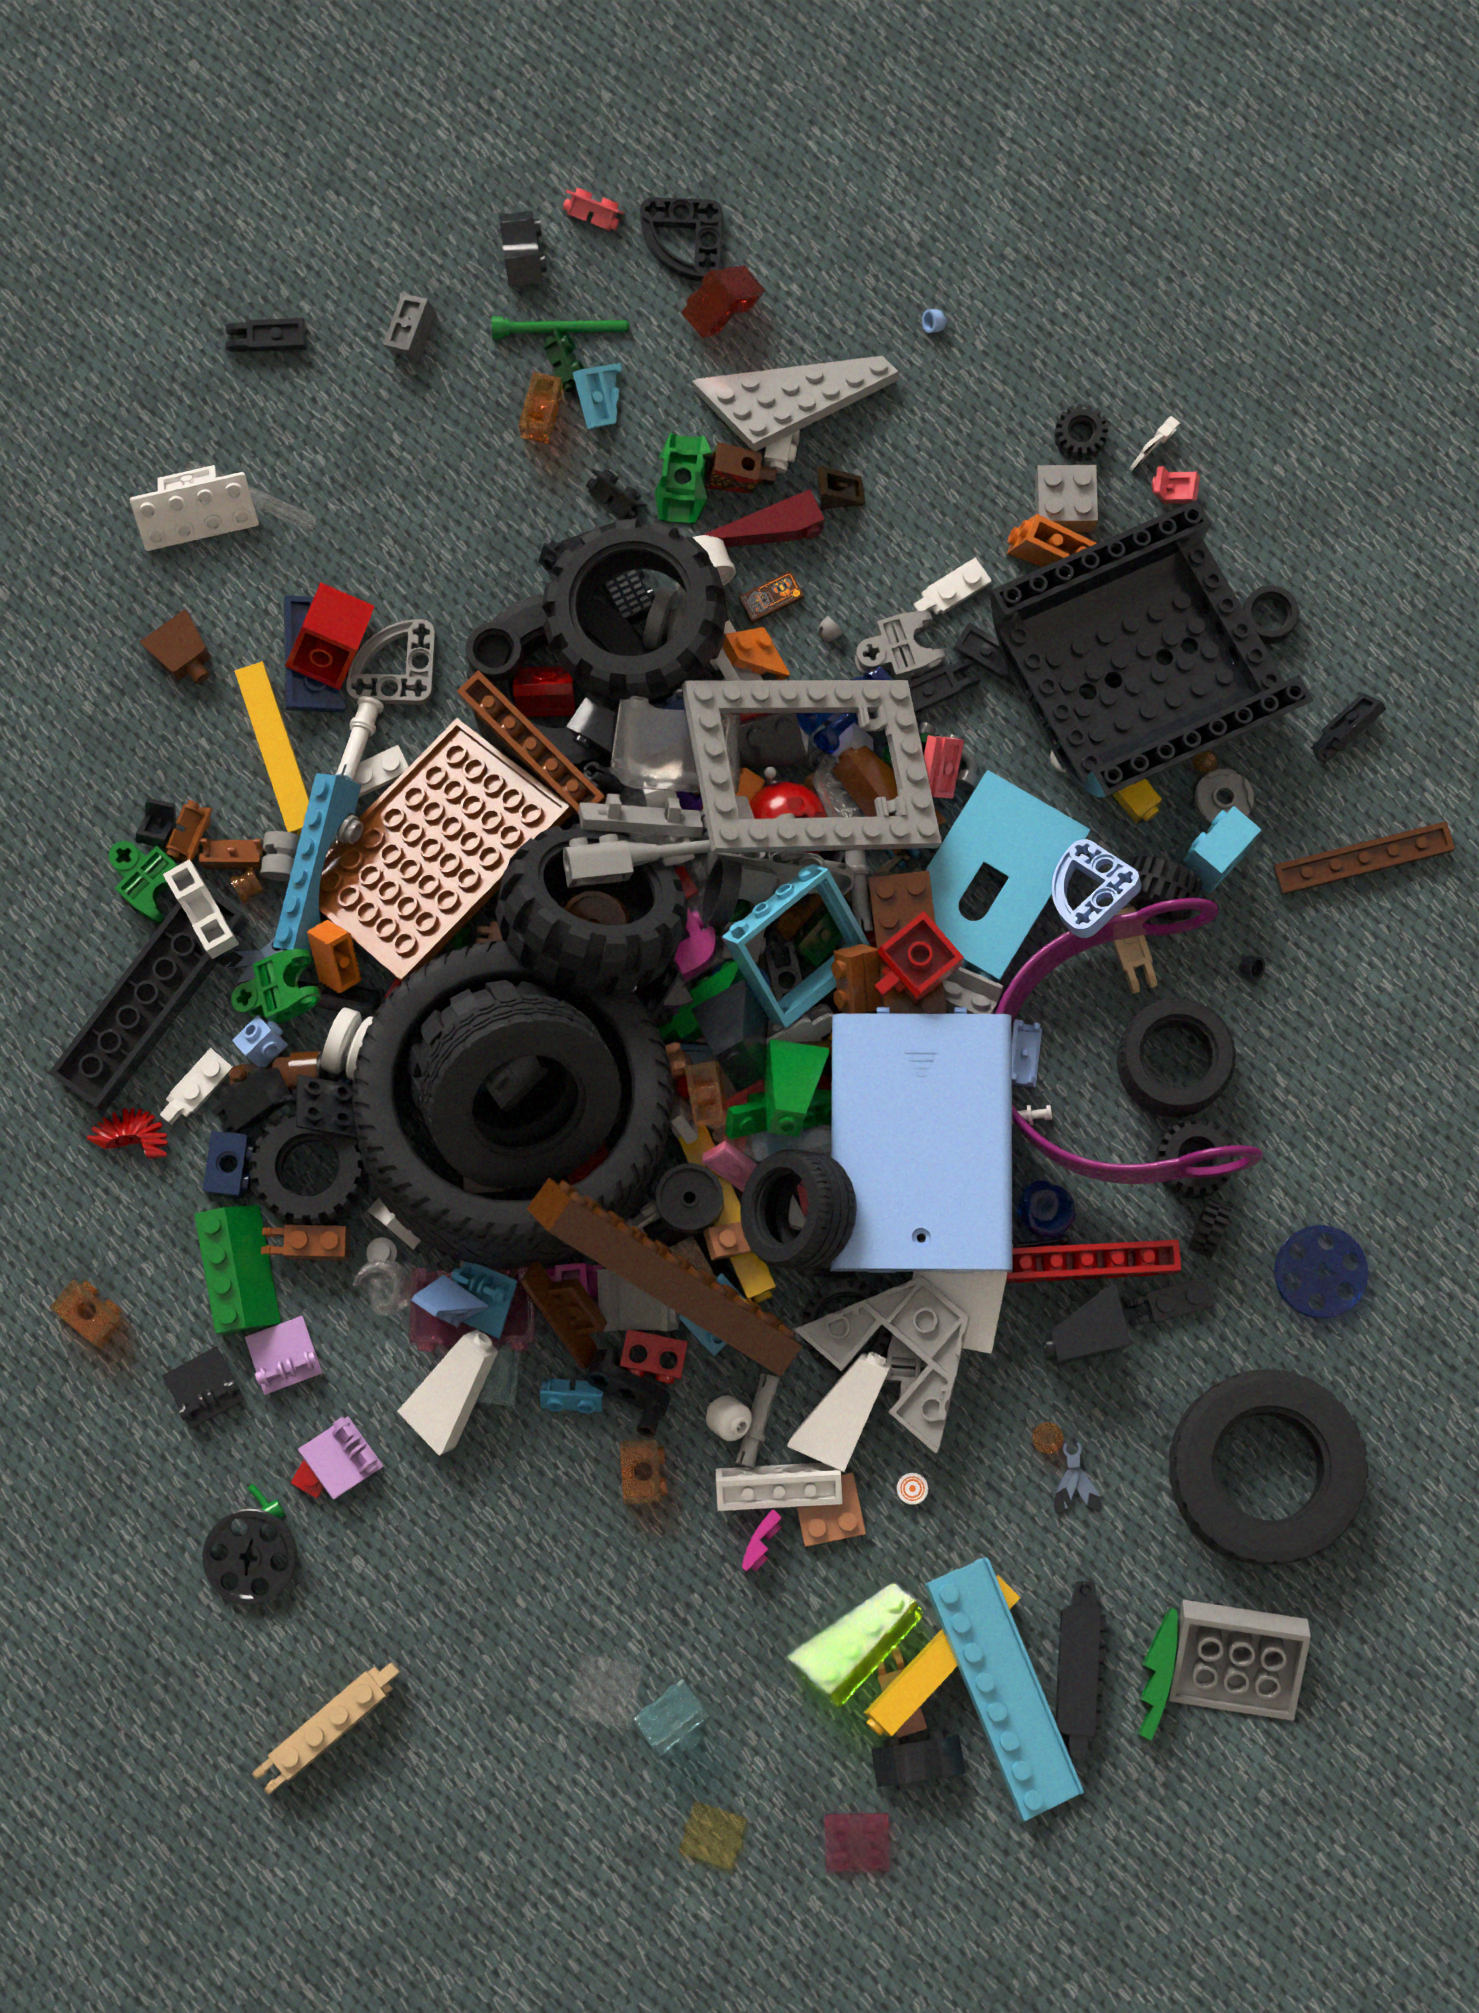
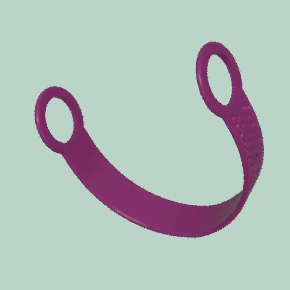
M1174 899L1147 906L1137 912L1113 916L1091 937L1080 938L1071 931H1068L1048 943L1025 963L1005 991L996 1014L1011 1015L1012 1027L1019 1009L1037 984L1057 966L1087 949L1107 942L1135 936L1171 935L1190 931L1214 920L1219 913V908L1214 902L1206 899ZM1183 909L1202 911L1198 916L1178 923L1164 925L1145 923L1147 919L1169 911ZM1012 1104L1013 1122L1037 1150L1063 1168L1099 1181L1119 1184H1149L1182 1178L1214 1177L1250 1168L1258 1164L1263 1158V1152L1259 1148L1235 1145L1205 1149L1180 1158L1152 1163L1113 1164L1094 1161L1069 1153L1046 1140L1021 1117ZM1244 1157L1238 1161L1219 1166L1189 1167L1192 1164L1213 1158Z

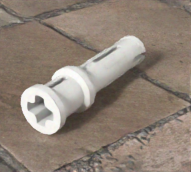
M369 696L358 698L357 705L359 707L356 716L350 721L352 732L338 771L335 774L345 779L348 778V780L353 782L368 737L375 733L377 716L384 708V705L379 700Z

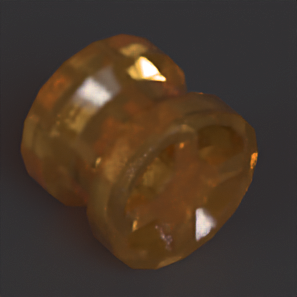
M251 866L245 869L244 874L230 877L243 904L248 902L251 896L265 893Z

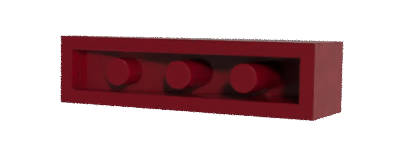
M809 489L703 535L723 540L725 547L796 541L804 537L806 540H809L821 533V530L824 529L825 519Z

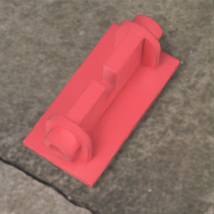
M578 187L575 192L566 190L567 193L572 194L571 200L566 199L563 205V210L567 211V215L587 221L591 211L594 212L591 220L592 224L602 227L607 231L617 229L619 225V219L616 218L617 213L623 215L625 213L617 209L619 203L603 198L600 203L591 199L593 193Z

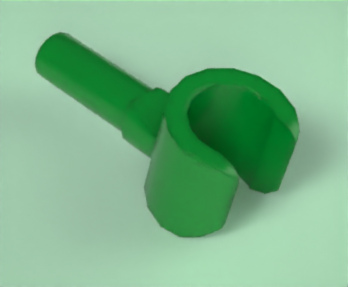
M254 1484L248 1487V1490L262 1506L263 1511L269 1512L278 1518L285 1515L278 1499L268 1503L267 1499Z

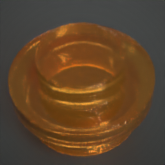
M1045 1422L1038 1425L1033 1431L1032 1442L1038 1451L1045 1454L1054 1453L1062 1446L1063 1433L1056 1424Z

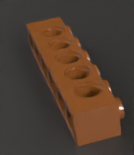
M479 670L457 690L460 699L557 796L568 803L578 817L580 802L605 804V796Z

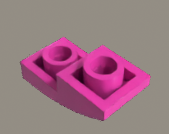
M774 1509L764 1518L751 1538L742 1564V1568L746 1572L750 1568L756 1572L768 1560L764 1555L768 1548L760 1540L765 1537L769 1541L782 1528L778 1524L782 1517Z

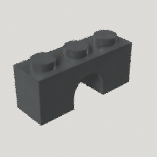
M740 863L742 877L738 898L748 900L750 906L749 915L756 905L765 902L775 894L776 889L779 887V878H777V874L771 868ZM729 922L725 927H721L716 948L722 957L731 959L734 958L723 941L722 936L730 930V927L734 924L733 922ZM765 928L744 944L755 963L758 962L759 955H763L765 951L766 938L763 937Z

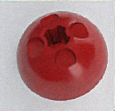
M776 782L767 785L757 792L749 803L754 819H776L777 816L787 813L794 814L795 818H828L826 808L820 798L807 787L793 782ZM804 851L816 855L821 853V851Z

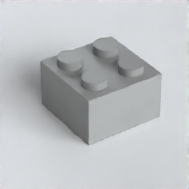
M1038 465L1035 475L1036 514L1075 533L1095 532L1098 522L1096 465Z

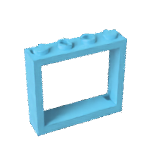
M813 863L803 867L790 882L778 887L774 895L765 902L756 905L752 913L743 920L734 923L730 930L722 936L723 941L769 1020L784 1028L791 1025L836 987V978L831 970L834 955L777 1002L744 944L816 887L847 943L843 948H849L858 944L870 946L830 871Z

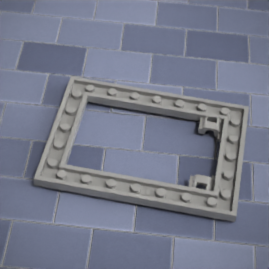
M908 680L685 681L681 686L712 853L938 848L942 843ZM874 712L875 719H870L869 713ZM720 713H857L860 729L864 731H881L885 729L898 796L890 801H886V797H877L874 800L877 817L739 819Z

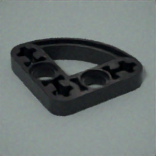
M652 197L644 200L640 207L641 229L644 240L654 257L668 270L681 277L700 282L715 280L719 276L721 264L723 224L721 205L711 199ZM651 207H655L657 210L655 217H650ZM665 207H669V218H665ZM678 208H686L690 213L685 219H677L674 216V211ZM694 208H698V219H694ZM709 209H712L714 213L712 219H707L706 216ZM654 227L695 228L694 264L684 261L671 253L658 238ZM706 235H712L717 240L715 245L711 247L702 245L700 241ZM705 255H710V265L712 267L710 272H704Z

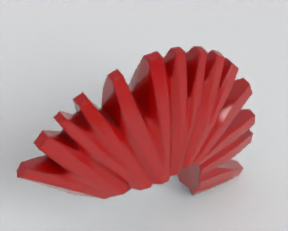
M127 1108L123 1109L122 1122H120L116 1113L112 1112L113 1124L104 1117L102 1120L105 1124L98 1121L97 1125L100 1128L93 1126L91 1129L97 1136H87V1140L104 1149L140 1143L143 1146L147 1159L167 1157L166 1152L158 1149L168 1145V1141L163 1140L167 1138V1134L156 1133L163 1127L162 1123L152 1124L155 1116L153 1114L149 1116V1111H145L142 1115V1109L140 1108L136 1116L135 1108H131L130 1113Z

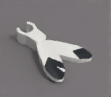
M1170 416L1157 430L1155 437L1144 446L1130 467V470L1134 471L1160 442L1164 443L1171 437L1180 422Z

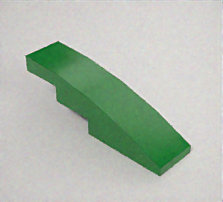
M1168 1608L1141 1664L1151 1670L1152 1673L1139 1700L1150 1705L1137 1735L1150 1741L1153 1739L1163 1714L1173 1678L1177 1649L1178 1611L1173 1608Z

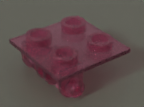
M878 1811V1813L859 1812L853 1814V1812H850V1814H834V1812H831V1814H825L826 1873L889 1872L888 1813Z

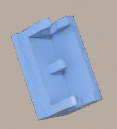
M1014 1019L1011 1029L1012 1085L1035 1088L1042 1028H1040L1039 1023L1027 1025L1024 1024L1023 1020Z

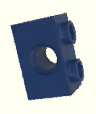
M211 1131L203 1184L204 1193L211 1196L244 1199V1193L249 1192L251 1187V1177L247 1173L251 1153L256 1152V1145L252 1144V1139L248 1135ZM231 1158L237 1159V1168L230 1173L224 1172L225 1162Z

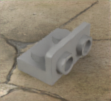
M960 967L943 981L946 1011L954 1014V1007H967V1014H994L1004 987L997 982Z

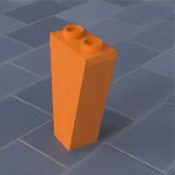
M1036 514L1029 520H1024L1019 527L1012 529L1007 540L1010 544L1007 554L1045 567L1097 543Z

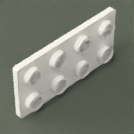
M215 465L158 478L157 492L130 498V504L146 551L259 525L245 473L240 472L218 477Z

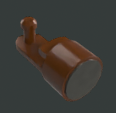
M323 1051L292 1052L290 1057L276 1058L274 1063H270L265 1068L278 1067L290 1093H292L293 1089L297 1090V1075L329 1080V1072L322 1070L321 1067ZM241 1064L232 1067L229 1071L230 1086L247 1079V1073L258 1068L256 1064Z

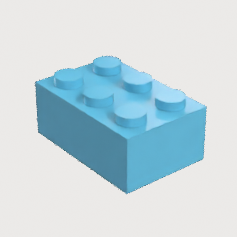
M1235 806L1228 813L1222 810L1211 822L1212 825L1207 830L1208 833L1202 832L1191 844L1192 847L1183 860L1186 862L1185 867L1202 880L1201 888L1209 895L1248 853L1262 830Z

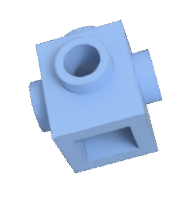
M259 1015L247 1024L232 1040L247 1058L258 1067L263 1066L264 1069L288 1046L280 1036L284 1031L275 1022L270 1020L266 1022Z

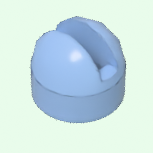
M928 309L923 313L922 325L927 333H936L946 327L947 318L941 310Z

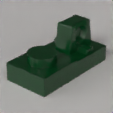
M827 907L824 908L793 945L812 967H817L843 937Z

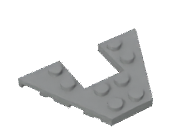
M920 1276L795 1329L797 1333L837 1368L843 1371L881 1325H884L928 1364L891 1408L889 1413L933 1452H939L970 1316L926 1278Z

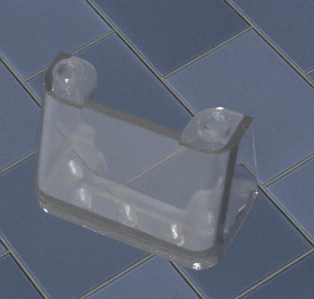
M632 696L630 700L620 699L610 770L625 786L637 789L701 792L686 710L657 709L648 703L649 700L647 698ZM720 713L734 792L737 793L740 784V713Z

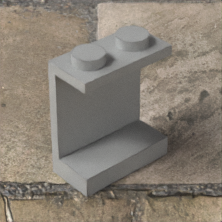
M609 1269L597 1270L598 1309L608 1322L604 1331L627 1329L679 1330L681 1320L677 1317L679 1315L678 1312Z

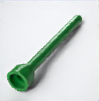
M492 316V340L504 339V336H510V333H554V329L562 333L626 332L630 328L627 320L509 322V319H504L503 316Z

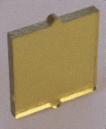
M694 1801L688 1823H685L683 1826L686 1830L679 1852L732 1869L738 1847H741L743 1844L741 1837L747 1818Z

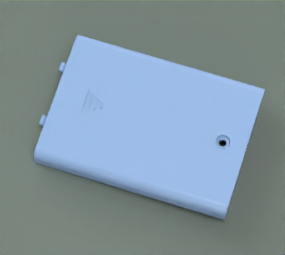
M877 1007V1014L832 1015L831 1157L845 1169L852 1182L856 1195L857 1211L851 1238L845 1249L831 1262V1271H868L869 1273L1012 1272L1011 1015L967 1014V1007H954V1014H889V1007ZM919 1234L926 1236V1240L922 1243L917 1241Z

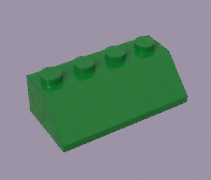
M260 1205L222 1207L194 1213L215 1334L225 1337L281 1324L269 1255L261 1254V1247L267 1246L266 1236L262 1235L264 1225Z

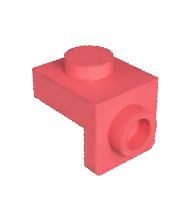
M1158 466L1156 476L1152 479V491L1163 504H1188L1197 500L1200 475L1197 472H1168L1164 466Z

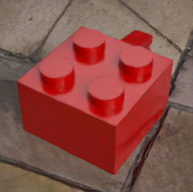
M923 911L876 951V957L885 967L882 970L885 977L874 986V989L882 998L894 989L899 993L905 990L913 1001L917 1003L963 965L964 957L926 912Z

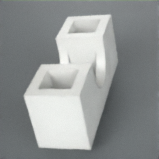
M190 859L163 874L176 899L189 917L192 927L205 950L212 959L239 945Z

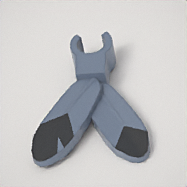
M274 937L260 951L230 952L223 955L219 963L227 968L247 967L237 983L238 986L255 978L252 964L284 950H275L273 947Z
M1079 1442L1076 1443L1077 1452L1074 1455L1068 1454L1066 1443L1062 1446V1452L1066 1457V1464L1069 1469L1064 1473L1054 1496V1510L1057 1513L1063 1512L1068 1507L1075 1489L1087 1506L1095 1510L1100 1508V1497L1097 1490L1083 1470L1078 1468L1080 1467V1454L1082 1451Z

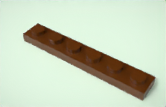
M1447 821L1275 864L1273 871L1282 896L1451 853L1455 850V846Z

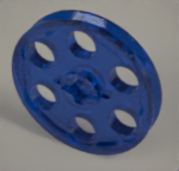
M1316 1225L1299 1230L1282 1245L1276 1257L1274 1276L1279 1293L1294 1310L1313 1318H1331L1349 1310L1362 1297L1368 1282V1264L1360 1245L1350 1235L1335 1227ZM1319 1235H1330L1334 1240L1333 1248L1330 1250L1321 1249L1318 1245ZM1292 1244H1300L1305 1248L1304 1259L1295 1260L1290 1256L1289 1248ZM1349 1253L1356 1256L1358 1260L1356 1269L1347 1270L1343 1267L1341 1260L1344 1254ZM1320 1264H1324V1270L1334 1274L1325 1275L1321 1280L1318 1279V1273L1313 1272V1270H1305L1304 1268L1313 1269L1318 1268ZM1293 1273L1299 1276L1301 1280L1299 1289L1290 1290L1286 1287L1284 1279L1287 1274ZM1346 1283L1352 1287L1353 1297L1350 1300H1343L1338 1296L1337 1288L1340 1284ZM1318 1293L1324 1298L1325 1305L1323 1309L1314 1310L1310 1307L1308 1299L1311 1294Z

